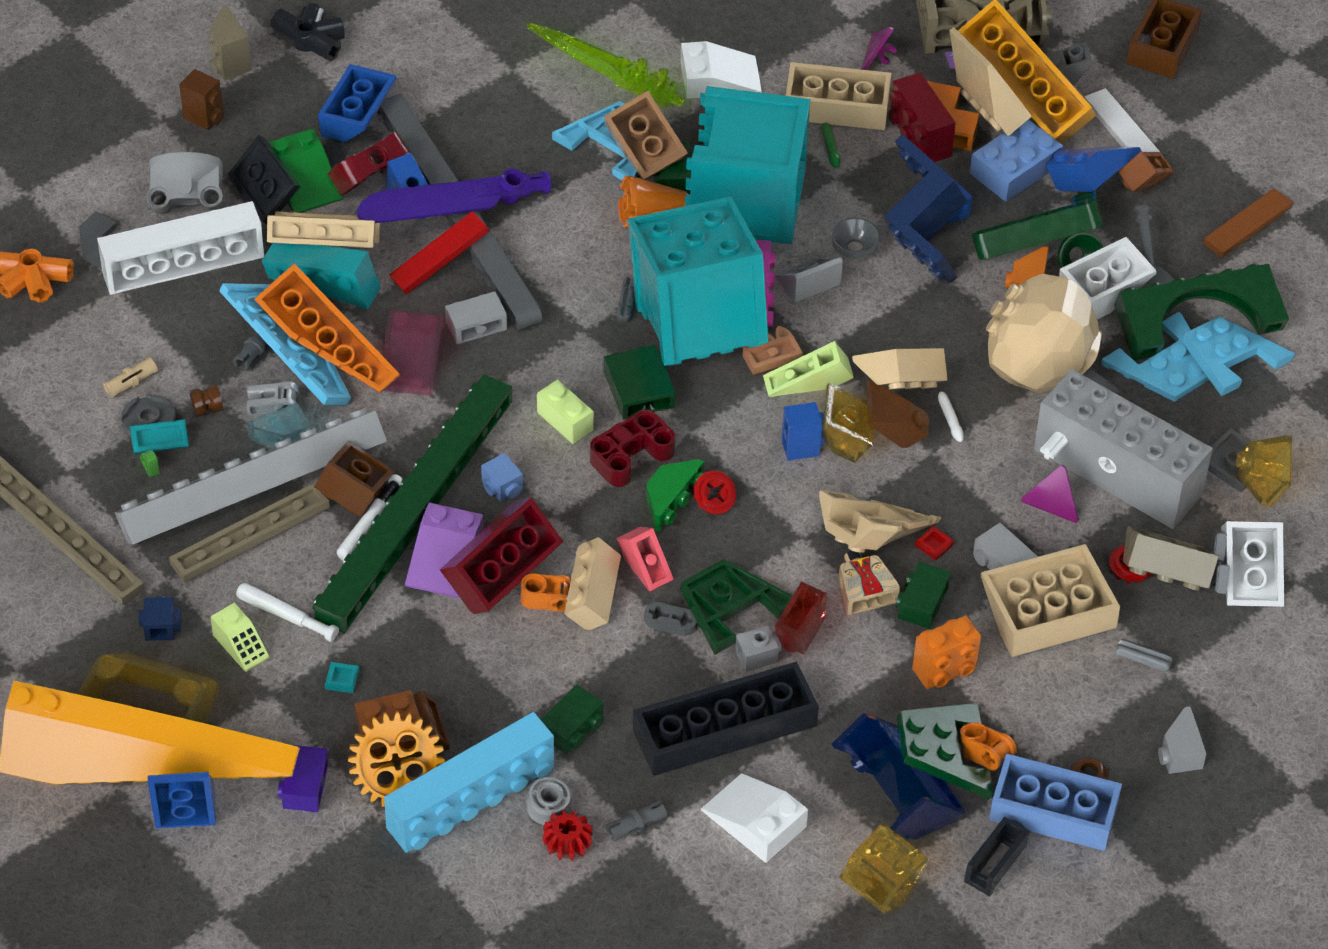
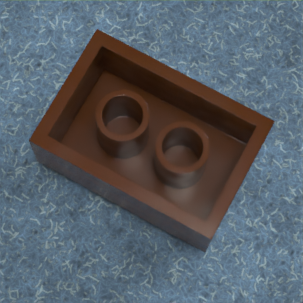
M1152 0L1130 41L1126 64L1174 79L1199 31L1202 9L1174 0Z

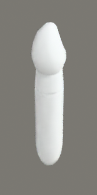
M940 392L938 394L939 404L951 429V434L957 442H962L964 440V432L959 425L947 394Z

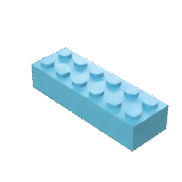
M534 712L530 713L385 796L387 830L405 853L412 849H422L431 838L438 834L441 836L448 834L454 825L462 820H472L481 809L488 805L490 807L496 806L502 801L504 796L513 791L515 793L522 791L528 782L537 777H546L554 768V735Z

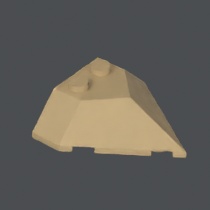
M820 490L819 493L825 530L834 535L836 541L848 544V549L855 552L863 553L865 549L877 550L899 538L934 525L941 519L939 516L931 514L926 516L911 509L875 500H859L854 495L843 492Z

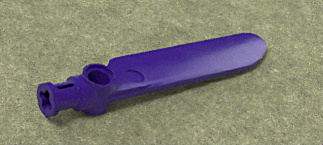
M507 169L503 172L502 176L383 190L365 198L358 206L356 215L359 220H375L376 224L490 210L500 200L507 204H513L520 197L529 196L530 193H550L551 178L547 171L528 175L526 172L522 173L516 169Z

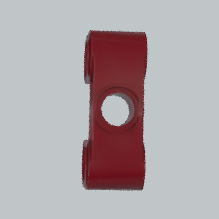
M396 131L366 150L348 157L327 174L342 196L378 171L383 173L387 169L388 161L410 152Z
M651 410L638 411L635 415L621 423L615 424L611 429L591 440L590 463L609 484L615 487H623L631 480L630 454L633 456L645 449L658 461L670 460L675 453V433L655 412Z

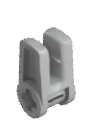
M284 381L248 386L247 396L249 400L246 402L248 415L295 416L298 413L296 398L299 396V387L297 384Z

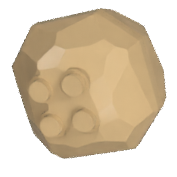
M1040 274L1026 280L1022 284L1015 285L1013 283L1005 294L1007 299L1002 302L997 300L992 306L990 314L993 317L986 327V331L989 332V365L1000 378L1010 384L1036 393L1052 391L1071 369L1083 375L1098 355L1102 332L1098 329V321L1091 302L1083 289L1068 278Z

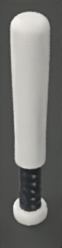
M393 474L389 478V484L380 497L374 500L337 549V556L344 561L348 554H352L357 547V542L361 535H366L371 528L375 516L383 512L389 497L399 490L403 480L402 477Z

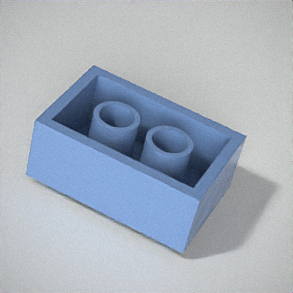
M1028 119L1009 136L1003 133L974 152L971 158L970 174L1007 202L1049 173L1046 164L1054 158L1055 153L1063 150V145Z

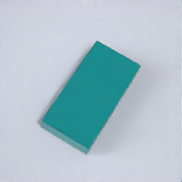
M185 419L130 426L133 455L142 454L148 450L159 452L189 447Z

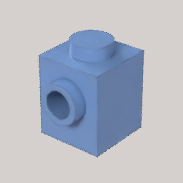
M505 453L481 465L482 482L488 495H495L502 502L507 498H516L523 490V473Z

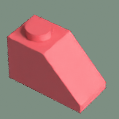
M638 527L616 538L625 561L649 591L674 580L653 528Z

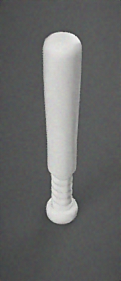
M242 583L237 588L236 595L240 600L300 627L304 626L324 635L325 640L328 642H333L339 633V628L336 625L328 626L309 617L307 613L254 586Z

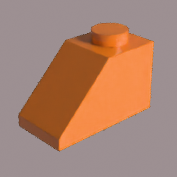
M1043 246L1014 261L1012 272H1007L1005 287L1009 288L1013 283L1015 285L1022 284L1030 278L1044 274L1049 247Z

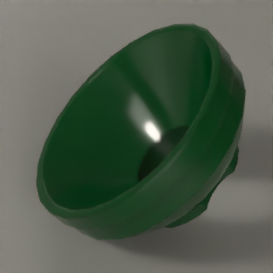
M1082 232L1068 236L1059 246L1057 253L1058 265L1061 269L1073 263L1070 259V251L1075 247H1079L1082 250V258L1104 247L1097 237L1089 233Z

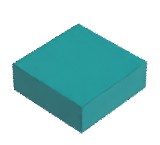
M331 662L325 682V689L354 693L359 666Z

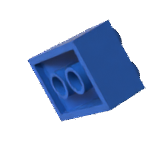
M1140 147L1064 149L1055 153L1054 158L1046 166L1056 189L1059 191L1093 192L1142 151Z
M209 772L148 775V786L156 829L216 825L215 789Z

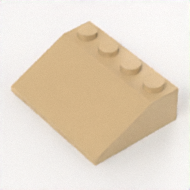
M953 27L950 29L957 82L963 88L960 91L961 95L997 132L1002 130L1009 136L1031 118V114L993 65Z
M1086 544L981 572V579L1000 636L1011 657L1117 628L1120 606Z

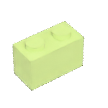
M558 379L537 393V413L572 444L593 431L594 411Z

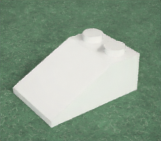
M707 41L681 43V68L687 99L700 98V94L706 92L707 86L762 93L756 57L754 55Z
M1125 237L1061 268L1059 277L1068 278L1083 289L1091 302L1096 319H1099L1115 310L1114 303L1122 290L1130 287L1139 289L1156 275V270L1130 240Z
M1227 521L1221 526V530L1227 534L1224 562L1230 566L1226 594L1227 606L1284 607L1283 522Z
M742 773L701 808V811L765 863L807 827L808 809L786 791Z

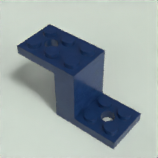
M902 134L895 141L900 149L898 154L906 162L905 165L915 175L919 173L923 178L884 216L890 224L887 228L895 236L894 239L904 249L908 247L913 252V257L920 264L923 265L925 263L930 268L929 271L939 281L944 278L950 283L957 278V275L946 258L928 241L968 201L955 180Z

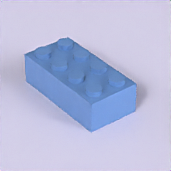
M1006 754L993 796L989 821L1000 823L1006 817L1013 822L1020 823L1031 832L1105 851L1122 784Z

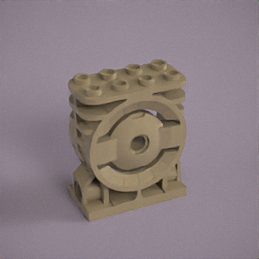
M916 0L924 53H935V46H952L950 29L954 27L958 31L993 0ZM997 0L1004 9L1008 8L1006 11L1029 37L1036 35L1038 46H1043L1044 42L1049 40L1047 23H1051L1052 14L1051 8L1046 6L1048 0Z

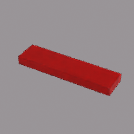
M472 211L391 272L389 276L406 295L486 235L489 230Z

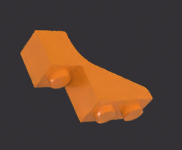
M927 81L956 122L953 147L972 151L978 130L979 113L957 109L961 87Z

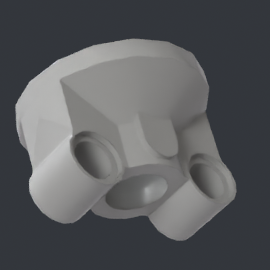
M195 152L166 153L151 158L149 161L150 190L147 192L146 197L151 210L156 214H165L172 209V206L202 205L207 212L224 208L225 199L221 191L223 161L209 154ZM162 195L166 197V201L162 205H155L153 203L157 196ZM209 195L219 196L218 201L214 204L205 202Z

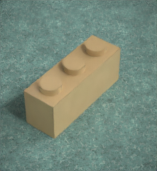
M599 537L583 543L577 548L564 612L566 616L585 630H592L608 623L621 555Z

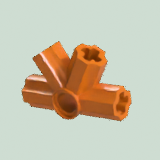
M27 249L20 254L0 251V275H2L0 276V293L6 298H12L26 287L31 300H35L38 303L47 301L53 294L49 280L71 282L74 268L73 260L42 256L36 249Z

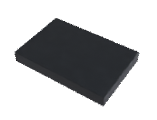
M259 135L228 173L248 202L253 201L259 218L265 224H267L268 215H275L276 211L281 212L301 187L267 140Z

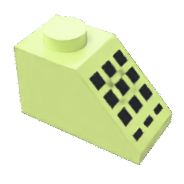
M235 602L211 616L213 636L245 672L269 658L251 620Z

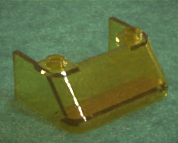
M130 652L104 654L98 657L77 693L78 695L99 699L107 683L118 679L174 696L180 704L189 706L184 719L205 723L219 696V687L217 681L212 677Z

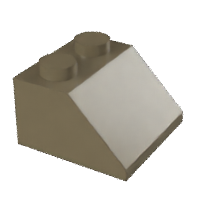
M222 6L210 29L211 42L208 43V46L213 56V60L210 61L213 72L216 75L220 74L223 80L226 81L252 71L249 37L228 6Z

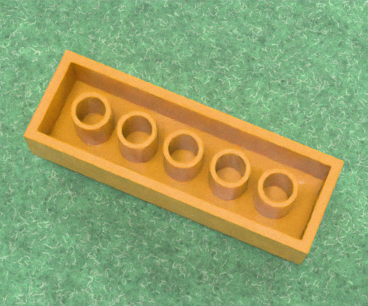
M997 0L989 3L958 30L993 65L1032 117L1030 119L1034 124L1060 144L1065 143L1096 116L1091 105Z

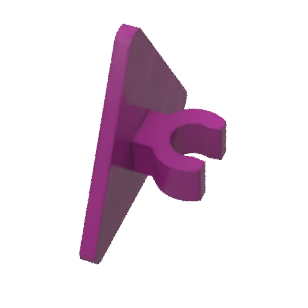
M892 27L873 33L861 70H867L876 55L879 56L882 63L889 64V59L883 55L884 52L891 51L894 54L897 52L893 44H884L893 31Z
M1060 465L1021 498V502L1071 522L1077 523L1079 520L1065 465Z

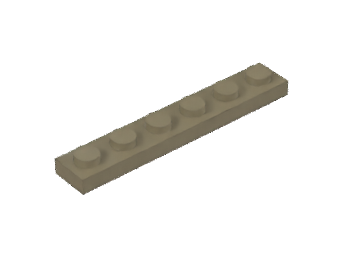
M312 483L170 556V565L185 583L330 508L329 500L319 490L314 488L316 484Z

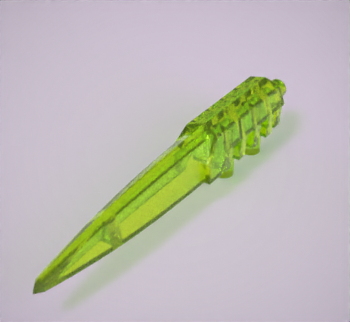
M526 22L527 27L538 36L580 63L612 79L617 86L637 96L649 91L656 104L664 109L670 103L679 107L683 105L685 98L677 94V82L672 81L669 83L670 78L668 77L669 71L667 69L661 68L658 72L654 71L652 74H649L647 60L644 58H639L637 62L633 61L631 63L629 59L613 55L570 35Z

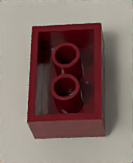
M919 72L894 80L892 92L890 93L891 109L888 112L890 122L893 125L897 124L900 129V135L903 134L933 162L952 157L956 122L922 73Z

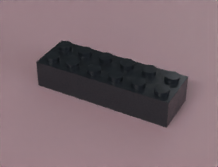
M796 661L633 710V732L653 776L816 727L819 705Z

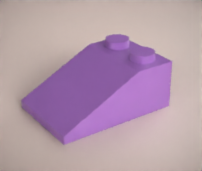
M428 503L420 524L405 586L460 598L440 569L483 530V514Z

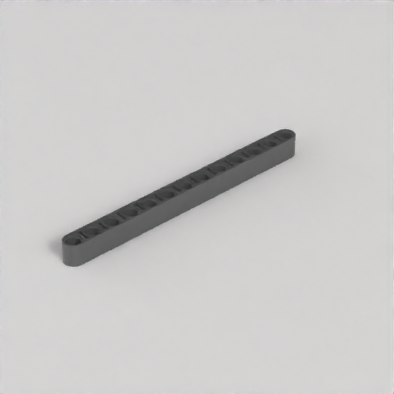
M402 94L385 98L377 113L383 117V123L389 132L392 131L394 133L397 131L405 146L413 155L427 184L458 182ZM474 211L478 218L485 224L484 220L482 219L478 211ZM470 212L443 215V217H447L449 220L448 225L451 228ZM489 230L486 235L468 247L465 252L468 251L472 256L470 259L476 269L481 270L483 274L481 277L487 286H491L493 291L496 292L501 304L506 309L505 312L511 323L514 322L518 328L515 329L516 331L541 323L542 314L537 302Z

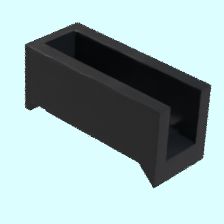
M1004 817L967 864L964 882L990 897L996 885L1027 847L1030 831L1020 823L1013 822ZM1002 843L1010 847L988 877L980 873Z

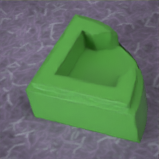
M152 450L142 453L140 460L148 476L159 475L158 459Z

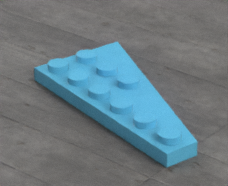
M222 284L219 290L220 293L323 405H348L351 396L335 365L290 338L254 300L270 284Z

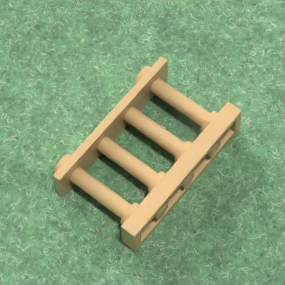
M276 211L275 215H268L267 242L373 248L374 243H379L380 223L375 224V220H359L357 215Z

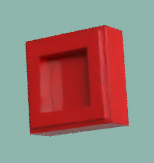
M932 526L915 541L914 546L936 561L954 545V540L935 526Z

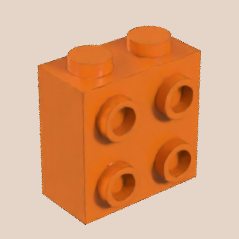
M965 615L958 619H951L933 630H925L919 636H916L912 669L925 688L929 689L934 686L940 688L945 686L952 678L959 675L961 677L970 675L977 667L981 635Z

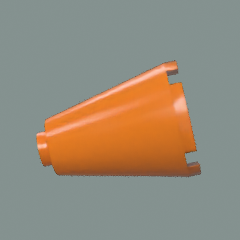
M625 176L620 185V190H624L623 198H618L620 221L622 223L626 220L623 228H628V218L684 207L685 196L688 193L637 177Z

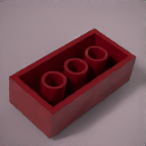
M532 497L514 501L448 561L440 571L470 612L473 614L487 612L564 541Z

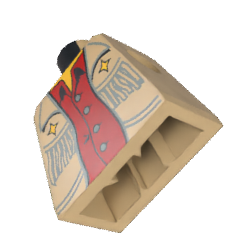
M848 551L844 555L846 563H842L839 569V583L847 615L896 603L900 586L879 556L873 555L862 558L860 552Z

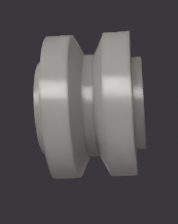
M543 777L536 780L530 787L526 802L528 815L535 822L544 825L545 822L550 821L552 813L561 816L563 809L567 813L570 791L565 783L553 777Z

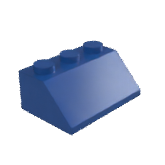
M349 64L318 114L321 137L345 143L365 131L395 83L396 75Z

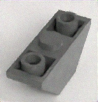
M1086 42L1046 54L1073 86H1075L1093 63Z

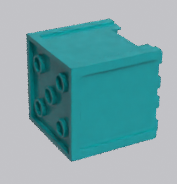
M707 86L706 92L700 94V105L705 107V114L700 113L699 125H704L705 127L704 130L699 129L698 141L704 142V146L695 145L692 158L687 157L686 170H691V178H686V190H690V194L685 196V206L731 196L755 240L792 245L806 170L811 99Z
M731 196L628 218L635 306L638 313L641 312L645 320H647L648 316L659 339L661 359L664 366L682 363L681 360L694 357L697 360L707 358L712 353L720 352V354L733 352V349L748 346L751 348L768 343L763 253Z

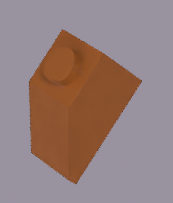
M1140 152L1118 171L1123 177L1121 181L1124 186L1133 192L1143 191L1175 173L1161 152Z

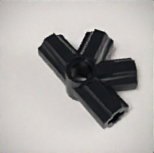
M309 3L308 6L303 7L300 18L280 8L270 20L272 28L294 40L297 50L303 52L312 51L330 62L337 58L341 50V43L336 40L345 38V30L341 18L323 20L324 10L314 3Z

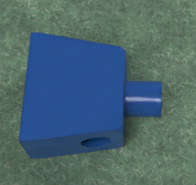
M411 153L387 162L386 190L428 185Z

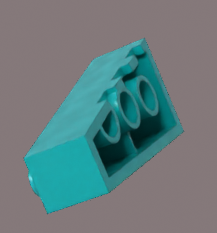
M273 243L262 259L268 278L274 281L295 263L325 296L367 310L381 289L368 251L324 245Z

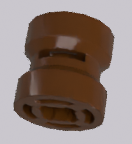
M217 384L210 385L205 390L198 388L190 390L192 406L195 407L196 417L204 415L206 411L218 412L223 410Z

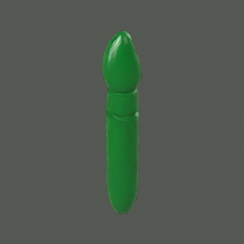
M823 123L822 133L829 154V162L834 168L838 169L840 166V155L838 154L833 131L828 123Z

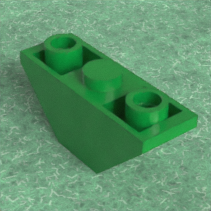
M697 459L661 465L647 482L646 502L656 531L660 532L662 530V524L670 526L675 519L677 509L680 506L685 507L691 496L689 485L693 487L698 477L703 474L704 461Z

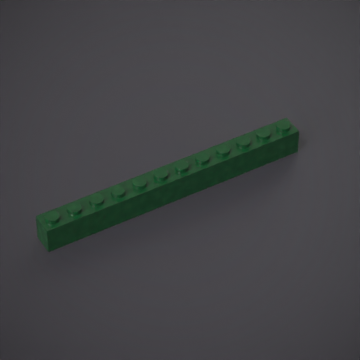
M484 374L477 383L472 384L466 399L458 403L455 414L450 420L447 419L444 422L438 437L430 441L427 452L423 457L417 459L410 475L403 478L397 493L389 497L385 509L380 515L375 516L371 528L366 535H361L357 542V547L352 554H348L345 557L341 569L337 574H333L330 577L327 588L322 594L316 596L312 607L317 621L328 626L336 625L339 628V632L346 633L419 532L428 503H440L511 405V385Z

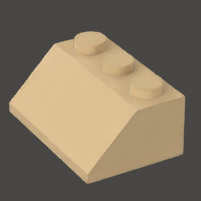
M944 348L892 349L852 356L853 362L877 385H889V390L936 388L937 382L947 381Z

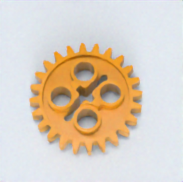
M396 711L394 719H390L388 714L384 712L382 722L372 717L373 727L370 728L368 725L363 724L362 728L365 734L355 733L354 735L359 745H350V750L355 752L356 755L349 756L348 762L356 763V766L350 768L349 773L359 775L353 781L354 785L363 783L364 786L361 789V794L364 795L369 791L372 792L370 801L374 802L380 797L382 807H385V796L436 768V765L445 763L443 757L436 756V754L444 750L443 746H434V743L439 740L438 734L429 736L432 726L428 725L425 728H421L423 721L421 717L415 723L411 722V713H408L405 719H400L399 711ZM404 735H411L416 740L415 745L409 749L402 748L399 745L400 738ZM376 742L384 743L387 750L383 755L375 756L370 752L372 744ZM415 752H422L420 757L400 760L401 765L395 766L394 762H388L376 768H371L370 766L375 762L392 760V754L398 753V756L402 758ZM411 764H419L423 768L422 773L417 777H410L406 773L407 767ZM382 771H389L394 776L393 781L389 784H381L377 780L378 774Z

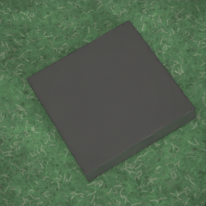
M1230 428L1211 446L1213 450L1208 471L1239 492H1242L1274 461L1275 457Z

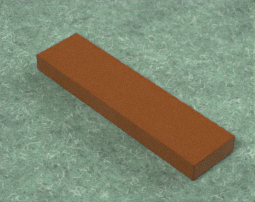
M1273 188L1207 235L1203 240V244L1223 258L1291 209L1293 202Z

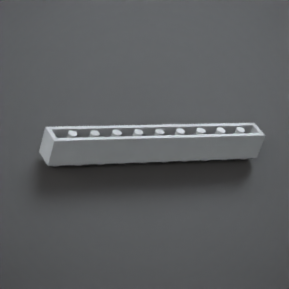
M365 407L350 412L351 417L341 421L339 417L325 422L326 428L316 431L315 427L300 432L301 438L291 441L290 437L274 443L276 448L268 451L265 448L255 450L249 453V459L240 461L239 458L224 463V469L216 472L214 468L205 470L198 474L199 479L189 482L188 478L172 484L174 488L172 490L163 492V489L148 493V499L138 503L137 499L121 504L122 510L115 512L127 544L133 545L325 467L348 440L363 450L386 442L387 440L376 411H366Z

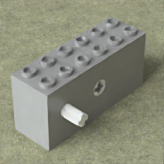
M1073 369L1066 374L1041 402L1034 450L1044 455V458L1051 459L1060 465H1065L1070 471L1171 529L1177 526L1203 495L1213 450L1212 447Z

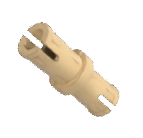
M148 357L131 368H124L120 375L105 382L103 388L113 398L131 386L137 387L140 381L158 372L157 365L152 358ZM137 372H139V374L135 375V376L132 377L131 379H129V380H127L126 382L122 383V381H124L125 379H127V378L131 377L132 375L136 374Z

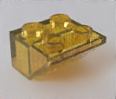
M883 823L851 854L839 878L885 914L900 908L905 903L929 859Z

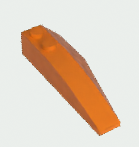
M295 263L254 299L290 338L375 391L383 392L400 376L398 371Z

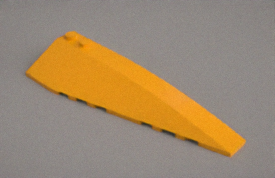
M13 681L5 708L0 772L53 785H65L66 783L92 784L94 782L120 783L123 781L148 782V775L209 772L212 778L239 779V777H292L300 748L180 717Z

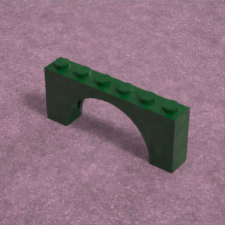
M1255 263L1238 270L1229 268L1212 275L1203 273L1195 278L1186 280L1185 278H1177L1165 284L1152 283L1139 289L1133 287L1126 288L1119 293L1114 303L1133 360L1153 357L1161 352L1165 344L1162 334L1163 317L1171 308L1187 300L1205 298L1224 302L1241 312L1252 324L1258 335L1283 330L1289 321L1269 264L1259 265Z

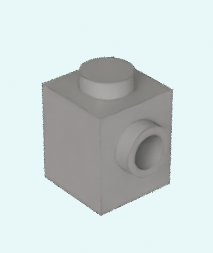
M769 626L737 634L735 651L745 672L778 663V652H781V644L778 636H773Z

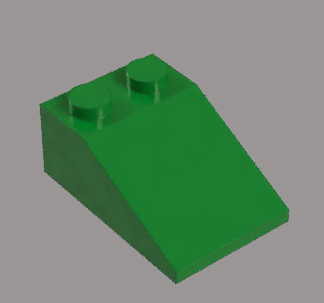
M313 128L268 142L301 186L288 202L293 212L303 213L343 200V197L339 194L327 174L332 168Z

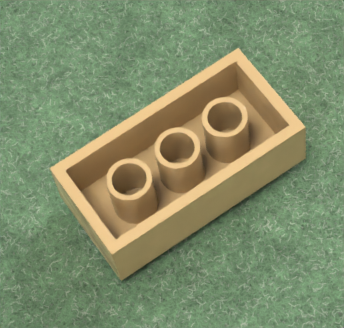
M790 62L785 96L811 99L810 123H828L829 125L885 130L892 73Z

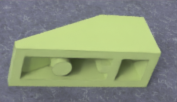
M835 341L763 375L769 397L832 389L854 378L848 357Z

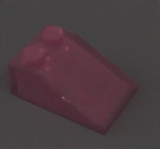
M390 310L382 356L398 371L400 376L384 391L432 396L445 335L444 315Z

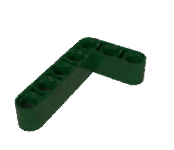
M1083 192L1073 196V204L972 233L971 236L978 260L993 258L1103 226L1096 192Z

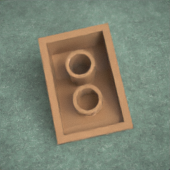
M649 91L644 92L604 116L605 127L620 150L644 180L688 155V152Z

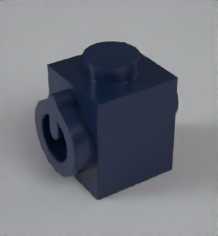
M157 596L155 598H145L144 609H139V626L144 628L145 641L174 640L175 632H181V606L175 607L173 597Z

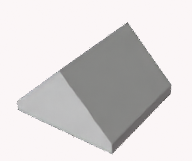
M819 257L778 273L775 277L794 303L841 285L843 261L841 257Z

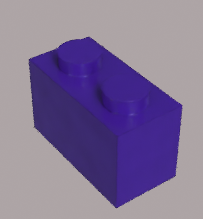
M293 745L300 748L292 777H285V780L279 781L277 796L282 798L283 809L318 812L329 765L327 748Z

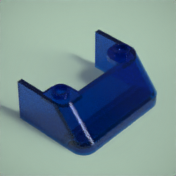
M863 713L831 744L834 749L850 754L852 757L851 764L857 771L873 775L894 804L900 815L896 818L897 821L890 827L892 832L903 835L907 839L917 840L957 821L965 813L963 805L944 780L903 762L898 725Z

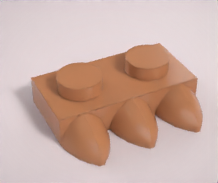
M778 326L776 329V339L768 333V343L751 348L748 346L742 347V356L753 375L781 367L803 356V352L792 333L782 326Z

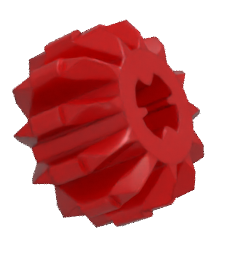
M564 809L561 812V816L552 813L550 821L545 822L543 826L544 834L542 835V841L547 846L549 855L557 852L559 860L564 857V854H568L570 860L573 861L575 852L583 857L586 848H590L592 845L591 836L593 835V828L588 824L586 815L578 817L576 810L571 815L567 814Z

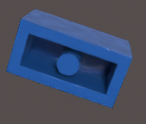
M816 402L785 406L783 409L781 440L787 461L820 456V446H824L822 429L826 428L824 413H819Z

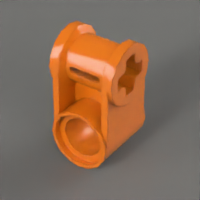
M536 573L526 575L521 581V604L529 609L565 612L571 577Z
M968 723L960 730L964 758L980 764L989 770L998 769L1006 754L1015 755L1017 753L1016 744L1009 735L995 731L981 723Z

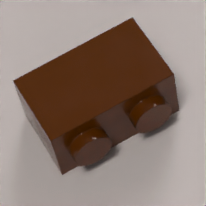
M194 69L179 84L183 119L209 130L214 124H219L224 116L220 80Z

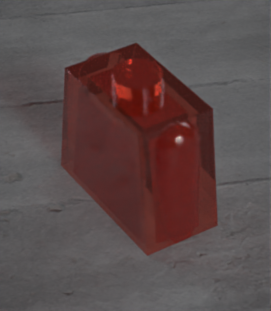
M802 581L774 627L776 636H778L780 644L783 645L786 651L790 653L798 652L804 655L825 620L827 593Z

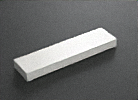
M1106 88L1084 96V99L1093 108L1098 120L1121 147H1140L1142 152H1160Z

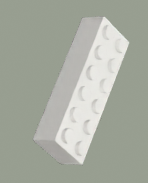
M253 201L97 238L102 273L110 295L264 258L261 222Z

